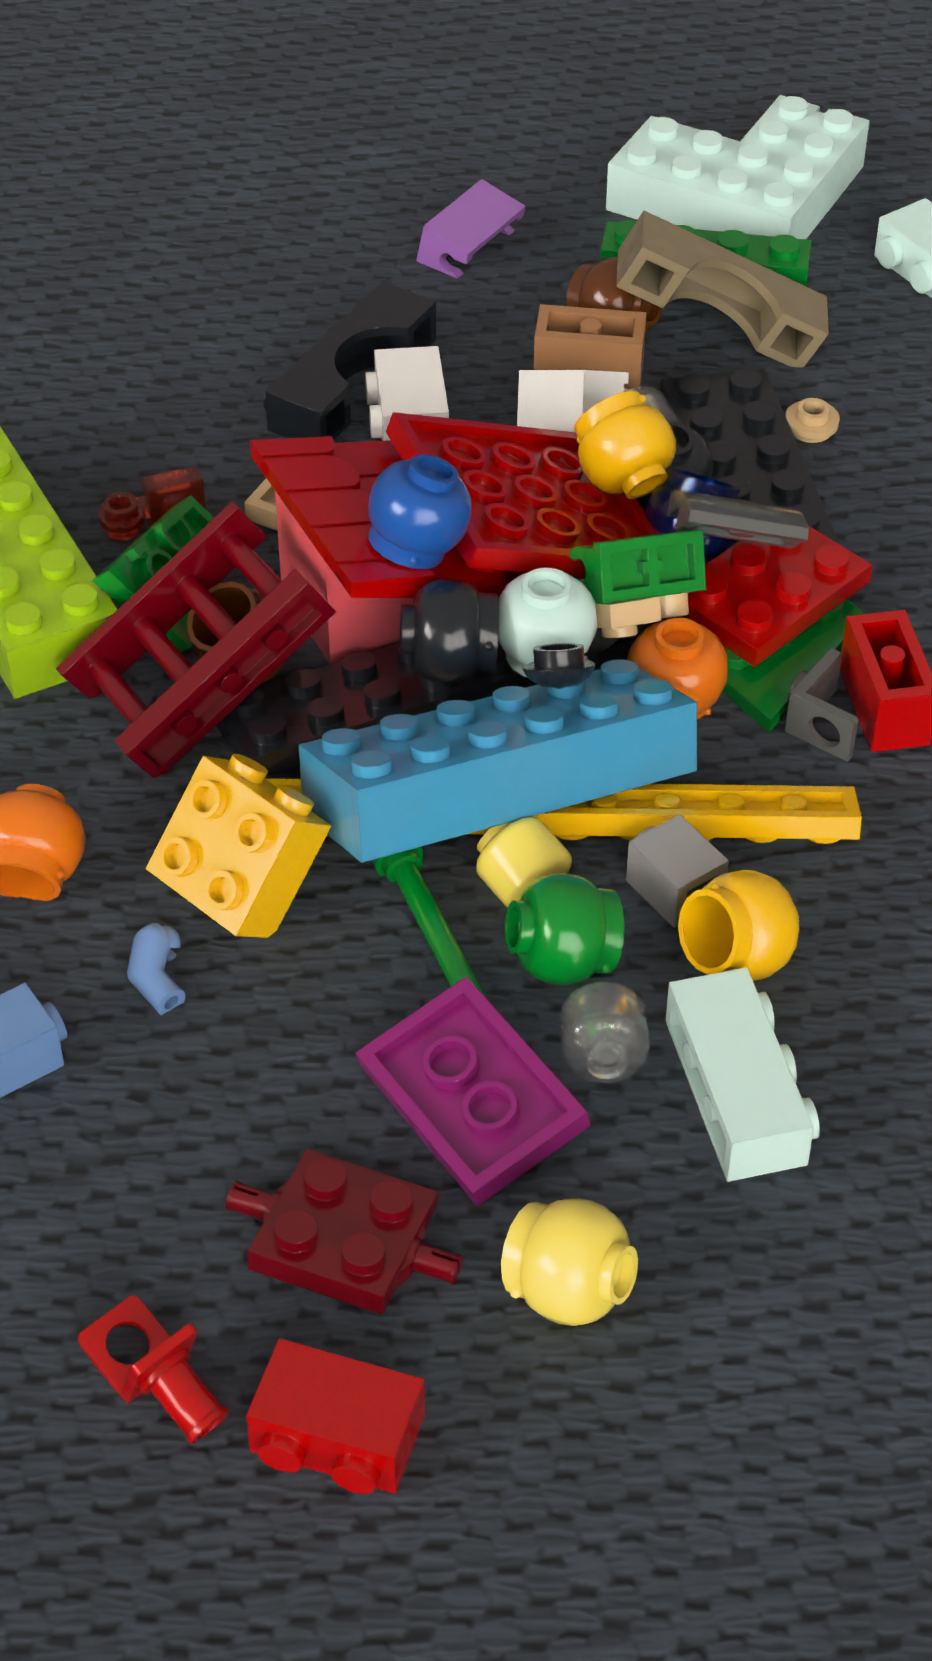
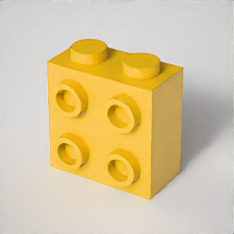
M233 754L230 760L203 756L146 870L233 935L268 938L278 930L332 825L311 811L314 802L307 796L286 786L276 787L266 780L265 777L268 770L258 762L240 754Z

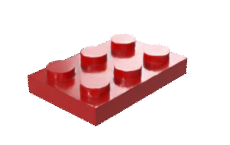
M810 526L808 540L793 549L739 541L705 565L706 590L688 592L689 614L678 617L690 619L705 626L717 635L723 647L756 667L870 583L873 564Z

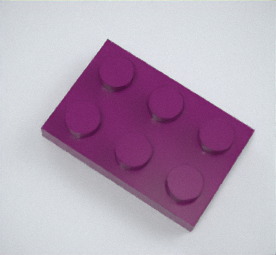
M467 976L355 1052L360 1067L477 1207L591 1126L588 1112Z

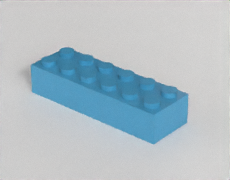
M611 660L603 663L601 669L594 670L590 677L578 686H570L563 689L541 687L540 685L526 688L518 686L502 687L495 690L493 696L470 702L450 700L439 704L437 710L414 716L408 714L389 715L381 719L378 725L358 730L339 728L327 731L322 735V739L299 744L302 794L314 802L311 811L332 825L327 835L363 863L513 822L524 817H531L697 771V701L673 688L669 682L659 680L642 670L633 661Z

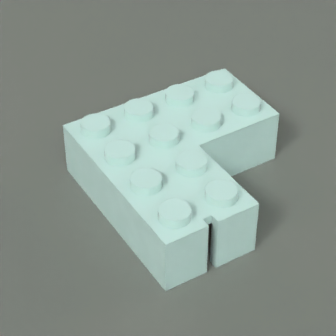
M782 95L778 96L741 141L723 137L716 131L699 130L685 126L671 118L650 116L608 163L606 210L637 220L643 211H647L674 225H686L693 229L721 232L738 230L745 234L764 236L790 235L797 239H807L863 168L869 120L853 116L850 112L843 109H828L827 112L822 113L819 112L820 106L807 103L803 98Z

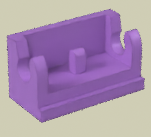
M481 179L423 226L416 261L459 278L464 273L458 267L452 266L446 257L450 255L454 260L467 264L472 260L473 254L498 233L512 234L515 230L509 224L514 220L519 221L524 216L526 206Z

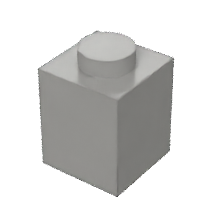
M679 814L656 827L644 829L633 840L629 841L626 881L675 928L678 926L680 910L686 898L694 891L701 890L717 876L727 873L729 860Z

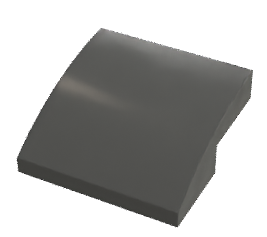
M674 490L670 493L667 516L678 518L676 531L702 529L703 535L791 549L808 540L809 526L804 515L795 508L682 490Z

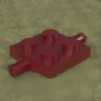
M306 1149L288 1182L276 1192L263 1191L236 1180L233 1183V1188H230L227 1195V1210H233L263 1220L262 1227L247 1251L248 1270L381 1315L384 1314L396 1288L409 1279L413 1271L448 1282L454 1286L457 1275H459L463 1266V1255H457L424 1244L425 1230L438 1205V1191L310 1149Z

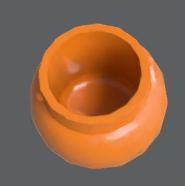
M671 618L654 623L641 631L628 651L627 660L635 662L642 670L659 680L669 682L673 688L697 701V720L704 715H711L710 708L718 700L728 678L727 653L716 634L690 619Z
M24 784L17 787L14 791H8L0 795V895L50 901L59 896L63 881L70 878L76 870L85 849V831L80 816L66 803L65 797L59 791L45 785Z

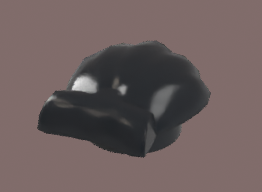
M555 643L534 647V662L522 667L527 678L541 687L563 689L570 686H578L589 678L595 668V663L588 660V656H584V645Z

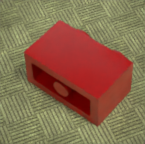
M906 610L847 616L841 650L843 654L840 674L870 751L879 752L931 745L932 672Z
M279 1338L246 1415L250 1451L258 1453L259 1458L265 1464L282 1472L294 1473L299 1471L301 1467H306L330 1474L339 1486L354 1493L369 1494L375 1488L396 1494L425 1416L424 1379Z

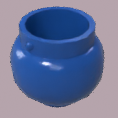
M420 454L412 459L392 463L376 478L369 496L368 517L371 526L368 540L379 554L398 565L426 570L437 567L443 561L445 553L452 550L461 541L469 528L472 516L471 495L463 481L459 478L456 468L439 457Z

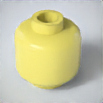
M524 817L513 822L491 827L477 844V850L480 852V855L477 859L476 871L479 877L507 908L513 900H520L523 891L536 878L553 873L568 874L571 868L572 856L547 826L536 817Z

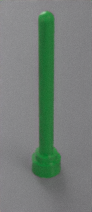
M422 847L371 860L379 876L386 875L390 882H397L450 987L467 976L485 996L420 873L422 868L421 860L423 858Z

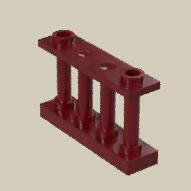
M233 501L56 668L62 677L87 698L91 699L102 693L108 697L130 724L114 740L128 758L153 778L167 773L336 613L332 606L296 569L282 581L259 557L254 549L267 537ZM235 567L264 597L238 623L208 591V589L221 582ZM191 609L219 639L193 666L166 635ZM147 651L175 682L149 708L121 676Z

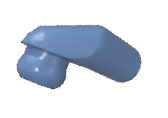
M151 923L141 928L133 938L127 977L160 1015H163L184 1003L185 992L165 971L166 962L173 960L177 955L171 948H180L181 940L177 931L172 927Z

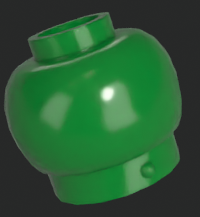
M553 873L538 877L523 891L520 900H513L508 907L505 919V940L508 951L511 954H518L522 967L530 976L550 984L573 985L585 981L594 973L610 974L620 960L624 943V913L620 896L615 889L597 888L592 881L578 875Z

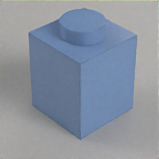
M26 983L0 994V1098L64 1066L60 1041L67 1038L64 1022L51 1002L41 1005Z

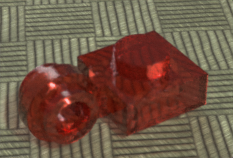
M197 466L143 477V496L135 497L126 492L110 494L104 499L103 504L99 508L98 515L100 526L107 532L108 536L116 540L131 539L139 533L145 519H148L150 526H152L175 504L190 495L206 509L203 478Z

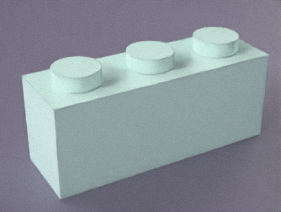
M747 967L669 982L665 1021L727 1182L807 1166L811 1142L819 1137L818 1115L813 1101L809 1097L802 1098L796 1085V1065L790 1047L787 1044L779 1045L774 1033V1013L767 993L757 992Z

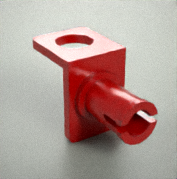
M132 1295L79 1333L78 1345L111 1387L128 1404L139 1395H147L152 1392L187 1436L186 1440L190 1445L204 1437L228 1416L229 1411L227 1408L219 1403L187 1363L191 1358L190 1351L198 1334L197 1329L192 1323H188L170 1337L140 1298ZM121 1325L138 1327L145 1333L149 1341L148 1354L135 1364L125 1365L115 1361L106 1349L107 1335Z

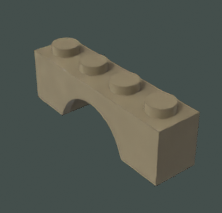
M647 211L642 212L618 249L617 288L661 308H664L672 300L680 298L694 299L707 303L733 319L746 333L755 351L789 367H805L829 334L827 296Z

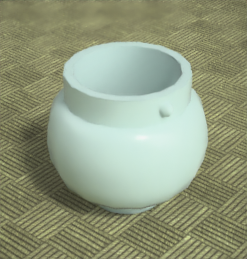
M538 568L522 574L505 586L498 599V642L506 652V660L512 669L524 677L527 676L522 667L534 662V647L555 643H576L584 645L585 654L595 637L598 624L594 598L584 583L558 569Z

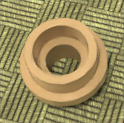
M806 398L793 403L788 407L785 414L793 436L803 442L818 443L825 441L835 434L839 427L840 416L838 411L824 400L818 398Z

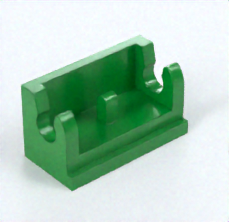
M702 529L593 542L594 546H577L572 548L569 553L571 559L574 561L581 560L584 563L586 576L585 579H580L579 581L584 583L596 604L605 605L655 596L660 597L706 590L704 536Z

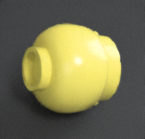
M579 1198L558 1200L549 1205L533 1202L524 1206L510 1225L501 1259L502 1281L511 1297L524 1298L530 1308L546 1319L570 1326L598 1321L615 1304L620 1305L625 1302L633 1289L638 1271L637 1251L633 1246H630L627 1231L622 1221L603 1205Z

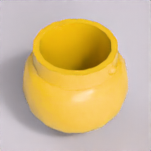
M626 391L604 399L582 414L574 426L578 436L577 442L579 443V462L588 479L602 492L609 494L624 493L628 499L644 496L661 486L668 478L665 470L672 464L676 452V438L671 426L657 408L645 404L646 396L640 395L638 391Z
M755 870L728 872L717 876L701 890L694 891L686 898L679 914L678 931L680 944L689 962L697 970L707 975L747 967L753 981L762 980L772 976L784 967L792 957L797 947L799 915L789 892L777 879Z

